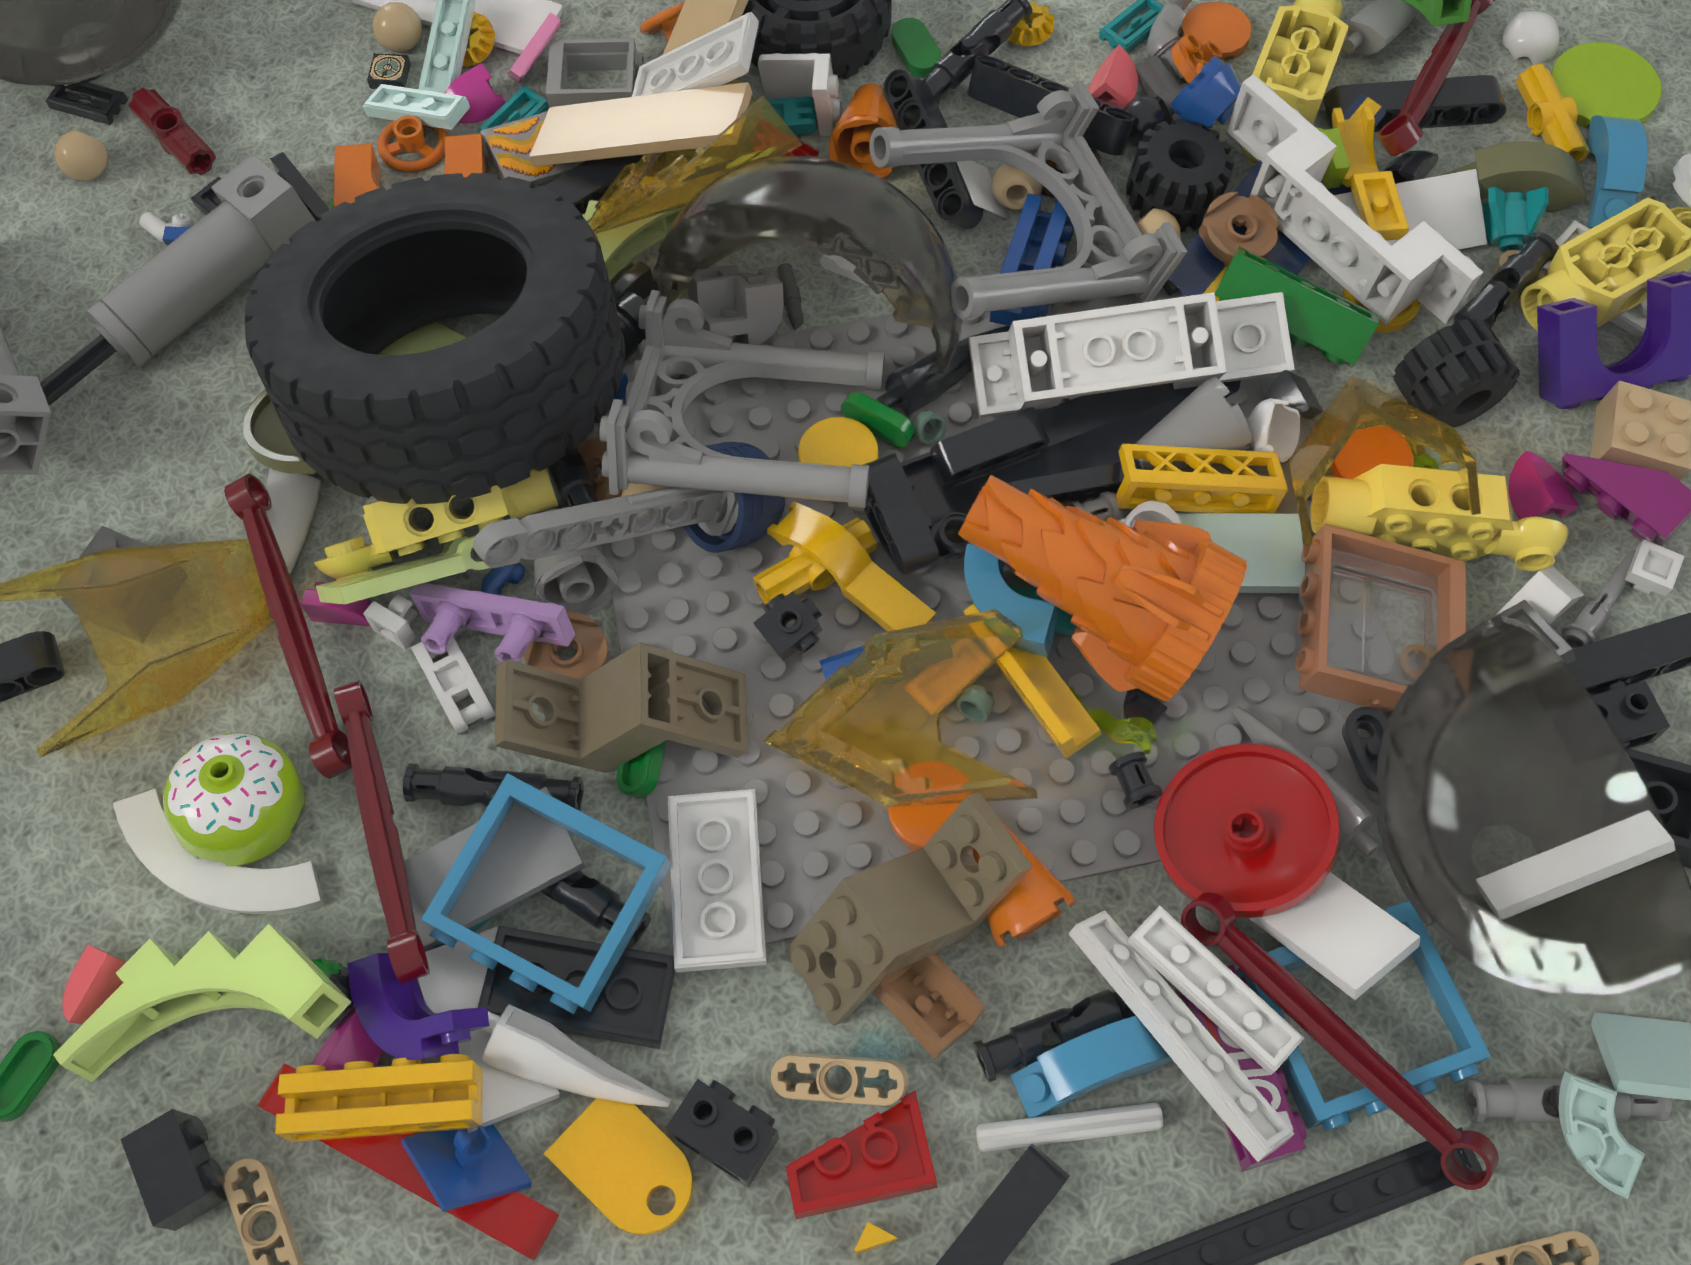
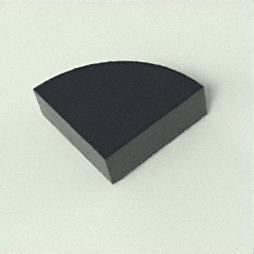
M1139 688L1127 691L1123 704V718L1128 731L1140 744L1166 714L1168 707Z

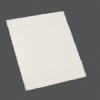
M958 161L957 165L973 204L1008 219L1004 207L1001 206L993 194L992 178L987 167L974 161Z

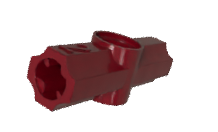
M142 87L133 93V98L128 104L129 108L158 139L167 154L172 155L190 175L199 174L202 176L212 169V163L216 159L214 152L185 122L178 109L171 107L155 89L148 90Z

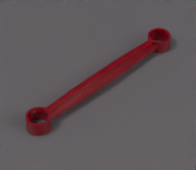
M1472 0L1468 22L1447 24L1432 49L1431 56L1423 65L1398 117L1387 123L1377 135V138L1390 156H1396L1407 151L1420 140L1423 131L1418 124L1451 70L1477 15L1490 7L1495 0Z
M246 474L225 486V497L233 512L243 520L270 615L275 621L282 651L315 738L309 744L311 760L324 777L332 779L352 769L348 739L346 734L338 729L315 648L285 560L266 513L272 506L270 495L256 476Z
M359 680L334 688V695L339 713L346 726L354 783L365 838L390 938L387 939L388 953L399 983L404 984L430 975V968L425 948L416 929L399 832L394 824L393 805L370 722L373 721V714L367 693L362 682Z
M1207 892L1196 897L1184 908L1181 914V925L1204 946L1216 944L1266 995L1384 1104L1442 1153V1170L1453 1184L1468 1190L1480 1189L1487 1185L1499 1161L1498 1151L1488 1137L1471 1130L1459 1132L1409 1081L1282 965L1234 926V909L1227 899L1217 893ZM1196 906L1208 907L1216 913L1221 924L1219 932L1209 931L1198 922ZM1467 1148L1473 1150L1484 1160L1486 1170L1474 1172L1464 1168L1456 1160L1454 1149Z

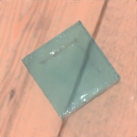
M865 1029L849 1056L892 1059L901 1064L906 1052ZM842 1067V1072L851 1077L850 1072L845 1067ZM860 1067L863 1076L862 1084L865 1086L867 1084L880 1085L884 1093L891 1081L888 1075L889 1070L884 1069L883 1074L877 1078H864L866 1067Z

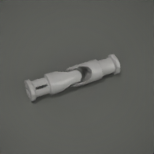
M1610 1078L1591 1079V1081L1614 1090ZM1469 1079L1465 1087V1101L1469 1119L1473 1123H1482L1485 1118H1510L1514 1123L1560 1122L1558 1105L1562 1079H1508L1506 1084H1481L1478 1079ZM1552 1086L1554 1088L1549 1093V1102L1557 1114H1547L1542 1105L1545 1090ZM1617 1092L1614 1108L1616 1122H1624L1629 1117L1652 1116L1656 1121H1668L1672 1113V1098Z

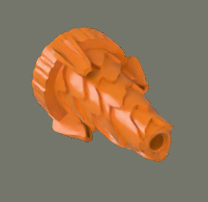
M990 475L985 486L982 487L958 533L959 536L969 543L1009 564L1016 570V576L1038 588L1037 594L1042 599L1073 616L1071 623L1078 627L1073 631L1070 641L1078 647L1088 663L1113 689L1124 692L1139 688L1164 702L1169 701L1180 690L1208 651L1238 595L1247 569V561L1212 542L1210 534L1203 529L1185 524L1138 519L1130 528L1110 517L1103 521L1078 507L1062 506L1033 489H1030L1028 494L992 475Z

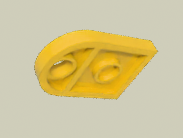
M596 1098L543 1153L616 1227L629 1234L649 1236L669 1229L684 1215L692 1198L694 1182L687 1158L634 1104ZM659 1188H668L675 1194V1205L665 1215L653 1214L649 1208V1198Z

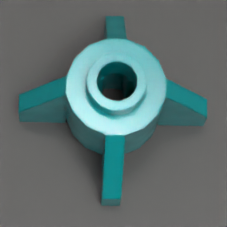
M1497 187L1488 188V202L1481 205L1486 238L1493 246L1499 247V250L1502 252L1523 249L1524 245L1527 244L1529 236L1534 233L1549 204L1548 188H1538L1527 191L1526 194L1521 192L1505 193Z

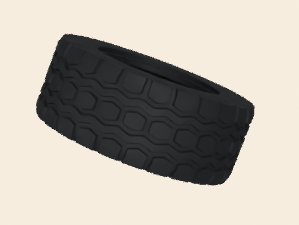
M462 173L434 175L427 181H424L421 177L394 183L392 188L388 190L381 187L354 197L355 202L351 204L343 202L319 216L320 221H310L289 237L290 244H282L266 262V269H261L250 289L251 296H248L245 306L246 346L281 424L296 453L303 461L326 481L335 486L339 485L343 490L368 499L373 496L377 501L407 504L413 499L416 504H435L449 502L451 496L455 495L459 500L488 494L491 493V487L495 485L500 489L514 485L531 477V470L535 469L541 472L566 455V448L574 449L584 441L594 430V423H600L602 416L607 414L613 403V398L620 387L625 360V342L599 240L591 226L574 205L567 200H563L554 191L541 185L535 187L533 182L508 176L502 180L499 175L486 173H471L468 177H463ZM473 314L503 315L476 334L444 347L413 354L378 355L402 336L440 320Z

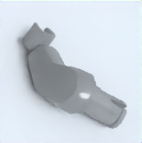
M1169 0V3L1163 6L1153 22L1146 47L1150 57L1157 55L1166 61L1180 82L1184 80V77L1178 71L1172 59L1171 48L1179 39L1177 32L1186 14L1183 10L1186 9L1192 0Z

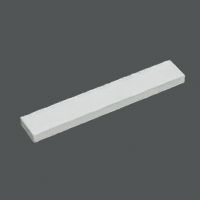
M1106 911L1100 912L1073 927L1069 933L1070 937L1257 1162L1284 1145L1294 1135L1290 1127L1155 968L1126 942L1129 938Z

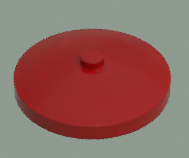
M1235 744L1208 751L1196 757L1178 771L1166 786L1159 800L1154 820V836L1157 852L1168 877L1187 898L1193 901L1203 893H1217L1229 901L1234 909L1235 917L1256 918L1288 910L1301 903L1318 889L1330 873L1336 860L1340 842V825L1337 807L1330 789L1309 764L1299 757L1276 747L1260 744ZM1201 906V907H1203V908H1205V909H1207V910L1212 911V910H1211L1210 908H1208V907Z

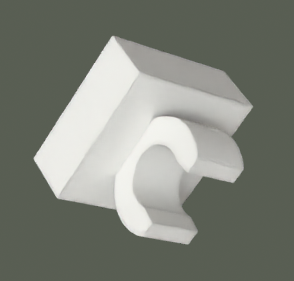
M1643 540L1636 549L1625 580L1633 583V589L1647 595L1653 591L1666 597L1673 589L1685 556Z
M399 594L392 599L388 608L373 601L363 613L373 631L405 650L416 638L409 625L415 620L418 613L410 608L412 602Z

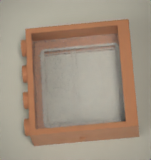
M1324 524L1313 538L1306 540L1301 554L1302 561L1306 563L1305 576L1302 579L1299 591L1300 597L1304 598L1303 612L1298 622V633L1302 635L1301 649L1296 659V671L1300 672L1299 690L1444 727L1466 710V562Z

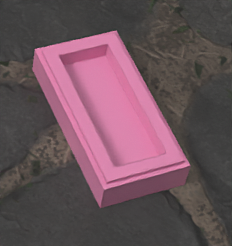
M550 12L511 67L508 76L515 82H522L558 31L561 20Z

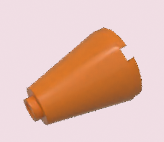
M867 83L855 91L829 140V154L835 167L841 172L845 170L853 174L852 178L859 181H875L888 176L893 170V167H877L870 155V138L876 128L895 127L898 129L894 114L884 96L883 87L878 84Z
M1003 822L1002 824L1030 861L1033 868L986 917L993 940L998 949L1008 946L1004 937L1011 934L1012 937L1016 936L1020 940L1061 915L1062 913L1058 905L1066 901L1070 908L1077 902L1073 894ZM973 848V856L978 864L980 856Z

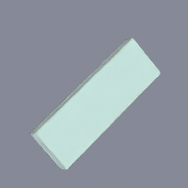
M437 0L419 90L445 93L450 84L461 75L476 4L475 0Z
M381 84L362 107L368 117L396 121L403 116H415L424 126L452 130L468 111L470 105L465 96Z

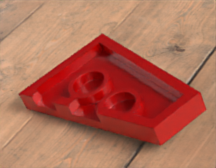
M916 1091L901 1098L900 1103L881 1114L877 1112L863 1120V1125L846 1135L829 1140L786 1166L796 1219L937 1188V1180Z

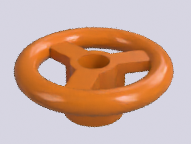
M684 2L665 9L645 20L640 25V32L644 35H649L662 29L668 42Z
M403 116L396 121H391L380 133L377 141L379 156L385 164L395 170L403 172L425 170L435 165L444 156L445 137L448 136L447 130L427 126L434 130L438 137L437 146L433 149L425 143V126L422 125L421 121L415 116ZM395 134L397 142L389 144L390 138ZM407 151L409 153L417 152L424 158L414 161H403L395 158L393 155Z

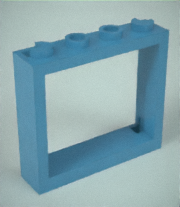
M507 773L421 920L434 927L429 936L454 949L456 943L460 941L473 949L469 957L480 964L494 970L497 963H500L513 970L509 979L534 992L539 984L554 992L550 1001L574 1014L577 1007L580 1006L590 1012L671 867V863L665 855ZM514 803L643 870L578 988L447 918Z
M1410 900L1387 908L1384 911L1420 936V945L1411 955L1460 1050L1458 1053L1401 1074L1425 1096L1438 1089L1435 1081L1450 1076L1455 1084L1479 1074L1480 1071L1477 1065L1491 1057ZM1285 946L1266 952L1289 972L1309 965ZM1238 968L1236 971L1238 977L1244 976L1249 987L1286 1020L1281 1008ZM1299 1046L1294 1049L1280 1066L1307 1129L1323 1125L1327 1132L1351 1123L1352 1120L1349 1114L1365 1108L1368 1116L1389 1109L1367 1087L1325 1103Z

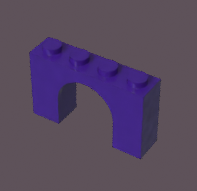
M1681 271L1647 280V321L1642 339L1627 357L1610 365H1604L1598 355L1596 305L1576 298H1570L1537 306L1539 396L1555 404L1559 409L1577 408L1581 405V402L1592 399L1602 400L1619 380L1651 389L1653 384L1664 381L1681 382L1689 379V375H1691V273Z

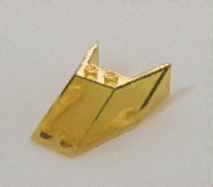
M247 539L104 549L0 583V602L66 598L71 601L108 680L107 688L101 695L36 749L39 757L55 755L177 704L274 622L270 615Z

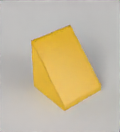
M867 1222L854 1249V1254L859 1255L898 1242V1238Z

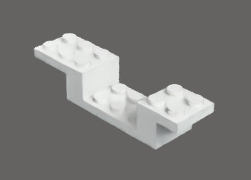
M1254 74L1243 81L1226 132L1257 160L1263 162L1251 194L1262 198L1273 208L1278 217V229L1365 307L1378 315V318L1383 323L1387 324L1416 299L1444 324L1453 319L1483 271L1425 221L1421 222L1391 246L1380 233L1370 228L1350 207L1345 206L1321 183L1337 146L1326 134L1315 128L1298 110L1292 108L1270 86L1265 85Z
M1212 292L1018 320L1012 322L1008 332L973 336L968 339L979 418L1014 413L1030 407L1036 410L1051 408L1059 405L1063 398L1173 383L1175 390L1200 386L1211 377L1218 378L1224 383L1279 375L1284 370L1291 372L1295 370L1283 292L1216 301L1215 293Z

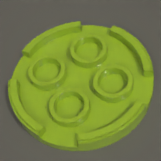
M1590 42L1574 46L1557 59L1551 71V75L1562 97L1569 96L1575 101L1578 111L1576 124L1584 128L1590 125L1592 116L1596 115L1637 119L1643 124L1653 114L1661 98V82L1653 66L1638 53L1617 44Z

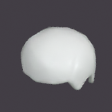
M1538 11L1519 13L1503 29V46L1509 50L1515 60L1520 57H1528L1532 65L1546 63L1552 60L1558 52V24L1552 16Z
M1269 398L1261 401L1252 410L1247 423L1253 438V442L1249 444L1252 446V451L1277 452L1279 461L1286 462L1293 456L1298 445L1300 414L1298 410L1286 406L1289 405L1288 401Z

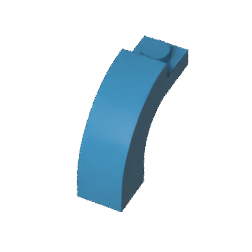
M1600 115L1592 116L1586 144L1590 150L1589 154H1593L1596 157L1597 177L1588 227L1593 228L1635 205L1637 194L1643 193L1647 168V137L1643 124L1637 119Z
M967 544L964 557V574L973 604L1001 641L1018 650L1048 657L1059 620L1056 606L1049 602L1027 598L1014 592L1003 579L1006 563L975 545Z
M1133 1016L1067 1041L1037 1056L1038 1061L1010 1076L1028 1118L1042 1117L1097 1088L1124 1078L1148 1074L1173 1060L1138 1017Z

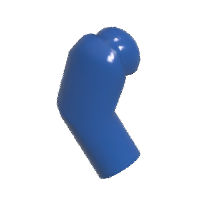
M521 563L492 568L482 579L481 591L501 596L502 588L507 581L514 585L522 581L525 573L524 566Z

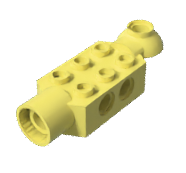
M1295 0L1293 6H1279L1253 71V74L1265 85L1270 86L1279 97L1292 108L1298 110L1312 125H1314L1349 28L1347 24L1341 21L1343 14L1341 0ZM1240 145L1248 163L1254 168L1259 160Z
M1647 197L1561 245L1544 277L1527 286L1522 292L1521 307L1527 321L1538 331L1537 306L1576 298L1597 306L1598 328L1647 300L1648 279L1681 271L1688 272L1691 268V207L1669 209L1664 203Z
M1380 464L1353 479L1320 477L1313 491L1310 508L1311 528L1315 534L1324 524L1461 561L1478 559L1488 554L1507 556L1515 561L1516 568L1523 571H1539L1552 566L1555 562V555L1561 551L1569 534L1566 525L1552 519L1536 516L1526 517L1516 522L1512 521L1508 485L1505 476Z
M547 468L541 472L533 469L530 471L531 477L503 489L495 485L491 487V493L471 498L474 503V511L469 516L459 515L454 510L453 501L456 495L451 496L449 502L435 504H416L413 499L407 504L376 501L363 506L365 512L363 517L372 544L365 545L363 536L325 547L324 550L327 557L313 563L325 575L340 580L373 571V567L393 562V550L397 549L399 556L422 550L423 547H426L425 540L437 537L439 544L464 537V528L478 525L480 531L488 524L504 520L503 516L509 515L511 519H519L559 507ZM417 507L427 508L433 514L434 522L430 528L420 527L415 522L414 512Z

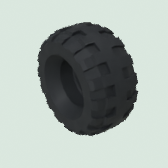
M748 0L742 16L752 12L759 20L751 62L758 67L759 56L763 54H830L833 75H837L838 78L843 77L847 79L857 74L862 64L865 66L869 65L881 50L884 37H888L891 27L892 0H820L815 2Z

